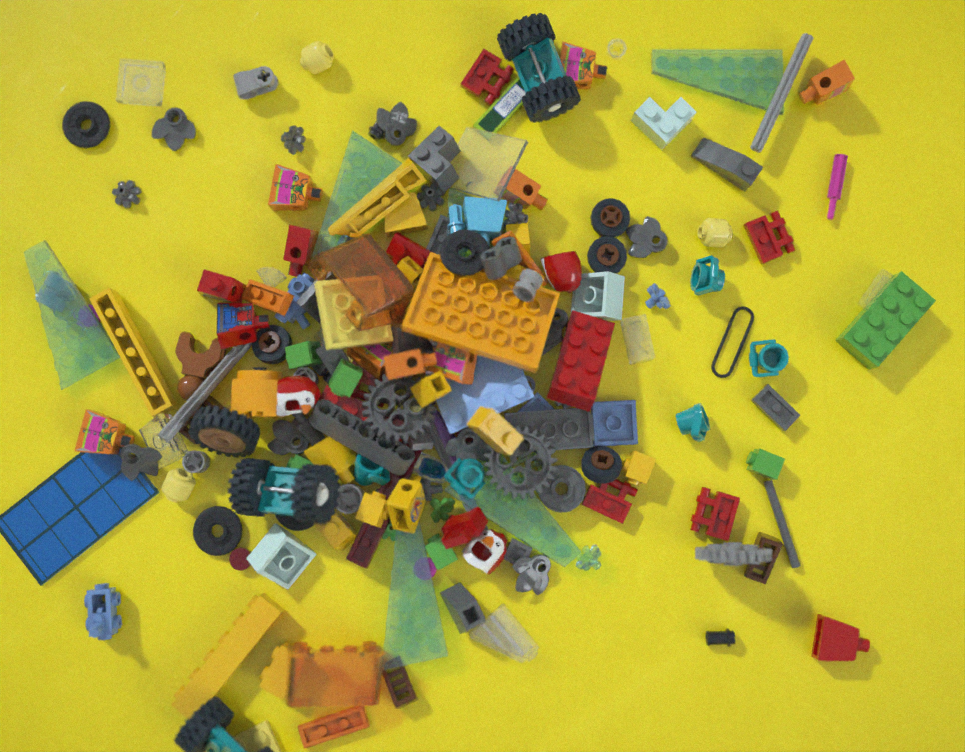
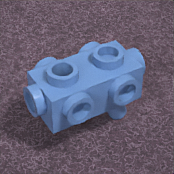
M304 272L302 275L299 274L297 278L294 277L287 287L289 289L288 293L294 295L285 316L276 313L274 317L284 324L287 320L292 324L297 320L302 329L309 327L310 323L304 316L306 311L296 301L313 284L315 279Z
M109 583L95 584V589L87 590L84 599L85 607L88 608L86 630L89 631V637H98V640L112 639V635L118 633V629L122 627V617L117 615V606L121 603L120 592H116V587H109ZM103 595H105L106 603L102 601Z

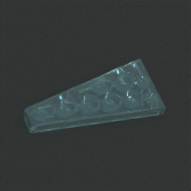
M652 49L651 74L767 111L783 76L782 49ZM784 104L779 113V115L781 116L784 113Z
M353 130L311 258L314 263L325 270L328 269L330 272L333 271L355 238L337 234L332 236L328 228L402 164Z
M44 240L24 251L30 278L33 280L36 291V300L39 302L49 348L52 350L55 361V370L58 372L60 388L63 390L117 360L120 356L110 337L48 242Z
M419 520L414 534L396 530L381 670L448 656Z

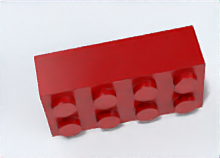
M572 310L546 399L590 412L599 388L615 326L614 322Z

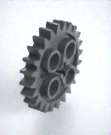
M384 374L383 382L375 379L376 387H368V391L371 394H364L366 402H362V408L367 410H364L362 413L363 417H368L365 420V424L372 425L370 432L373 433L378 430V439L385 435L386 443L391 438H394L396 445L399 439H403L404 443L407 444L408 437L416 441L417 433L424 436L423 428L430 430L431 425L429 422H434L435 416L432 414L436 413V407L433 406L436 404V401L421 408L419 412H412L410 410V407L414 405L420 407L415 397L411 399L409 397L413 395L410 388L420 382L421 377H418L415 381L412 380L413 375L407 378L388 380ZM402 389L406 391V394L398 396L395 394V391ZM381 403L389 405L386 410H380L377 406ZM395 406H403V410H401L400 408L395 410ZM399 419L402 420L404 424L400 427L394 426L392 422L394 420Z
M516 426L515 430L524 437L521 442H525L529 446V451L522 453L516 448L513 454L509 456L510 464L502 465L498 460V457L502 454L497 453L488 445L486 449L491 454H484V458L489 460V462L484 463L483 467L490 468L485 473V476L493 477L489 482L490 485L498 484L496 492L504 489L503 496L505 497L510 492L512 493V500L516 498L517 494H520L521 500H524L528 493L532 499L534 498V491L538 494L543 493L540 486L544 488L549 487L546 480H554L550 472H556L557 468L551 466V464L558 460L551 458V455L555 453V449L548 450L551 441L544 443V434L538 438L536 436L537 429L531 434L529 433L528 426H526L523 432L520 431L519 426ZM533 451L537 452V455L524 463V468L520 465L507 475L503 474L505 470L515 465L517 462L516 458L522 460ZM531 461H539L542 465L541 471H533L530 467ZM512 474H521L523 483L515 484L511 479Z

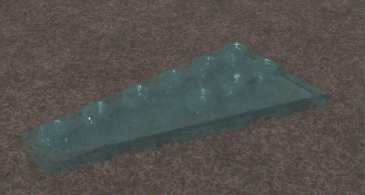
M503 455L498 457L502 465L509 464ZM480 460L479 462H480V463L482 464V466H483V464L486 463V462H489V460H488V461H482V460ZM483 467L485 473L490 470V468ZM510 467L509 469L505 470L503 474L507 475L514 469ZM517 473L512 474L511 479L515 484L523 483V480ZM485 474L483 480L486 483L476 496L470 500L459 495L450 485L444 489L445 492L472 509L480 507L487 519L562 567L567 566L582 553L535 494L534 498L531 499L527 493L524 500H521L520 494H517L516 498L512 500V493L510 492L504 497V489L496 492L498 484L490 485L489 482L493 477L485 476ZM476 487L466 488V490L471 494Z

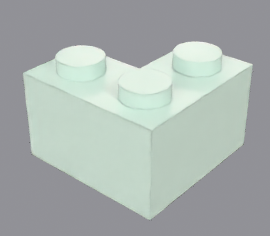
M649 97L634 112L631 121L663 150L692 121L696 111L680 97L665 112Z

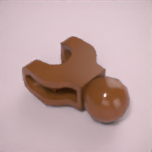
M186 331L180 334L175 353L178 360L182 363L181 373L184 377L178 383V393L183 400L187 401L224 359L226 349L220 348L218 338L212 341L208 351L197 354L194 351V336Z

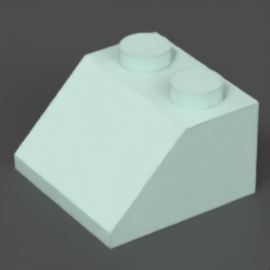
M609 271L582 274L581 285L572 292L571 312L574 310L607 321L622 320L625 276Z
M275 523L246 559L257 573L289 589L316 556V553L291 532Z

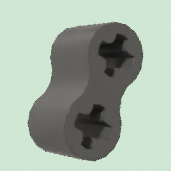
M506 237L499 240L495 247L483 252L480 256L486 276L491 280L503 277L509 268L518 265L522 261L514 237Z

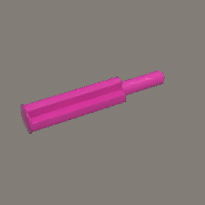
M845 154L834 155L827 198H830L827 214L828 220L834 219L836 202L841 199L848 156Z

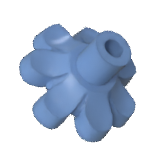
M656 283L647 289L651 295V298L645 302L648 308L651 309L655 305L660 309L671 307L668 298L663 296L666 292L661 288L659 289Z

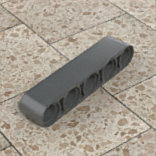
M319 400L316 403L309 418L311 426L396 475H403L407 472L415 459V453L410 447L400 441L396 445L394 438H391L386 443L385 435L378 439V430L373 433L370 432L372 425H366L365 421L328 400Z

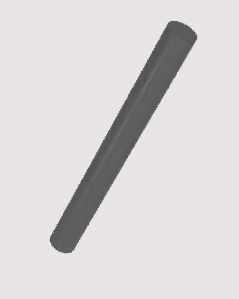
M765 481L763 483L791 567H800L801 565L773 481Z

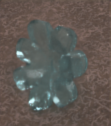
M596 544L591 549L588 545L584 546L582 549L584 554L578 555L576 567L585 571L589 570L591 566L595 570L601 567V562L597 560L601 556L599 547Z

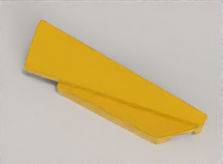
M410 158L407 159L328 228L330 235L360 237L409 198L410 195L407 191L422 184L426 179Z

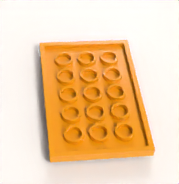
M430 252L401 330L536 373L560 293L540 287L536 290L537 293L532 301H522L513 293L515 284L520 280L507 276L491 280L487 278L484 269L473 275H457L443 265L439 254Z

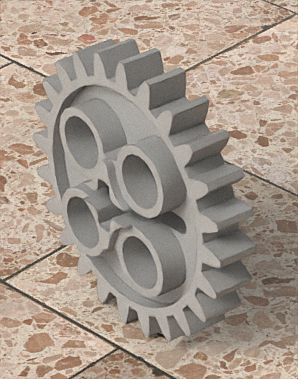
M742 542L707 544L705 547L695 548V559L706 560L707 563H724V566L760 564V562L772 560V549L760 548L759 545H742Z

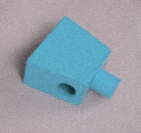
M464 197L462 211L466 225L465 230H471L483 236L488 243L489 249L490 241H493L494 238L500 235L507 200Z

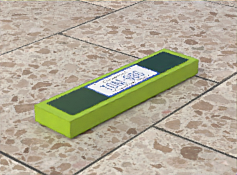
M519 76L473 125V128L488 141L523 106L522 97L525 95V91Z

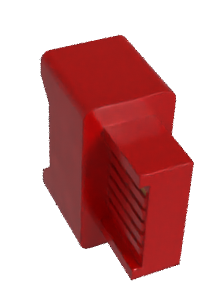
M475 507L468 512L449 516L441 528L444 534L441 542L446 549L469 543L471 538L481 535L488 523L481 508Z

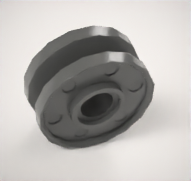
M554 465L557 471L550 472L554 480H546L549 487L544 488L540 486L543 493L538 494L542 503L550 510L559 513L570 512L583 501L586 492L585 482L581 474L574 468L565 465ZM564 482L567 485V491L559 495L556 493L555 487L558 483Z

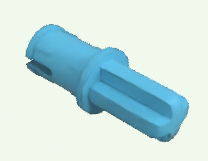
M457 204L449 207L450 223L448 224L450 234L458 230H464L466 227L465 223H463L462 207Z

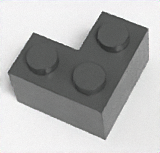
M438 126L408 157L421 174L443 193L459 179L450 161L461 150L454 137L441 126Z

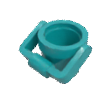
M707 256L696 260L690 281L691 289L695 291L694 294L703 295L713 291H721L725 282V272L719 269L718 258Z
M775 339L755 341L750 344L749 364L752 367L753 376H778V371L786 367L789 360L788 352L784 346L777 344ZM756 345H765L758 354L756 352ZM758 366H759L760 369H762V370H764V371H768V372H770V373H759V374H758Z
M701 403L695 404L693 407L676 414V421L682 435L691 434L692 438L697 442L705 440L706 432L710 430L709 418Z
M361 454L357 455L353 476L358 484L370 486L375 482L385 485L390 481V473L387 469Z
M458 458L444 475L445 480L451 484L450 486L467 500L474 498L486 483L483 480L485 472L482 464L473 458L463 460ZM454 469H455L456 479H454V478L450 475V474L454 471ZM476 487L471 494L466 490V488Z

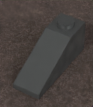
M704 137L691 155V157L744 192L752 185L763 169L761 165L746 155Z

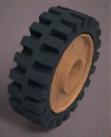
M206 406V408L202 407L196 411L189 428V435L203 449L208 448V451H216L218 455L223 453L226 457L233 455L234 458H239V456L246 457V455L250 456L254 453L260 435V427H258L257 423H253V419L246 418L247 415L243 413L239 415L236 410L231 412L229 408L225 407L221 409L219 406H214V408Z

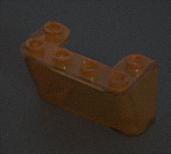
M363 234L314 255L308 266V269L318 281H324L331 270L354 299L345 316L357 331L394 324L405 312L414 295V289L410 281L369 234ZM356 309H358L361 314V318L359 321L355 317Z
M364 641L363 645L360 646L344 645L343 649H334L332 645H322L320 649H313L311 646H308L307 642H294V646H288L286 705L289 707H334L379 704L385 650L380 645H376L377 642Z

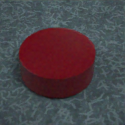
M245 547L233 550L229 557L230 565L239 571L249 568L251 564L246 558L250 555L251 551Z

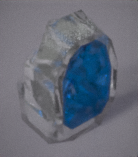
M421 452L412 473L433 483L442 484L447 482L444 475L449 468L443 461Z

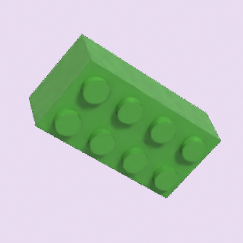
M901 271L891 276L835 341L869 370L877 368L936 300Z

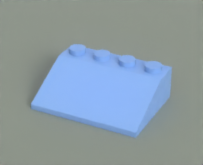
M477 355L472 385L462 384L445 377L452 391L438 399L437 404L450 434H453L468 427L466 424L479 407L491 408L500 413L535 396L521 368ZM430 371L425 372L427 377L434 374Z

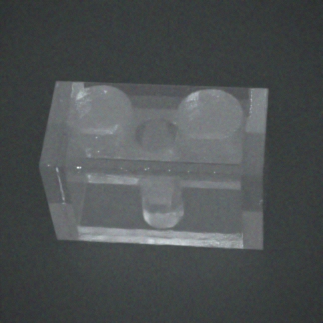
M646 314L624 318L620 323L629 364L653 360L655 353Z

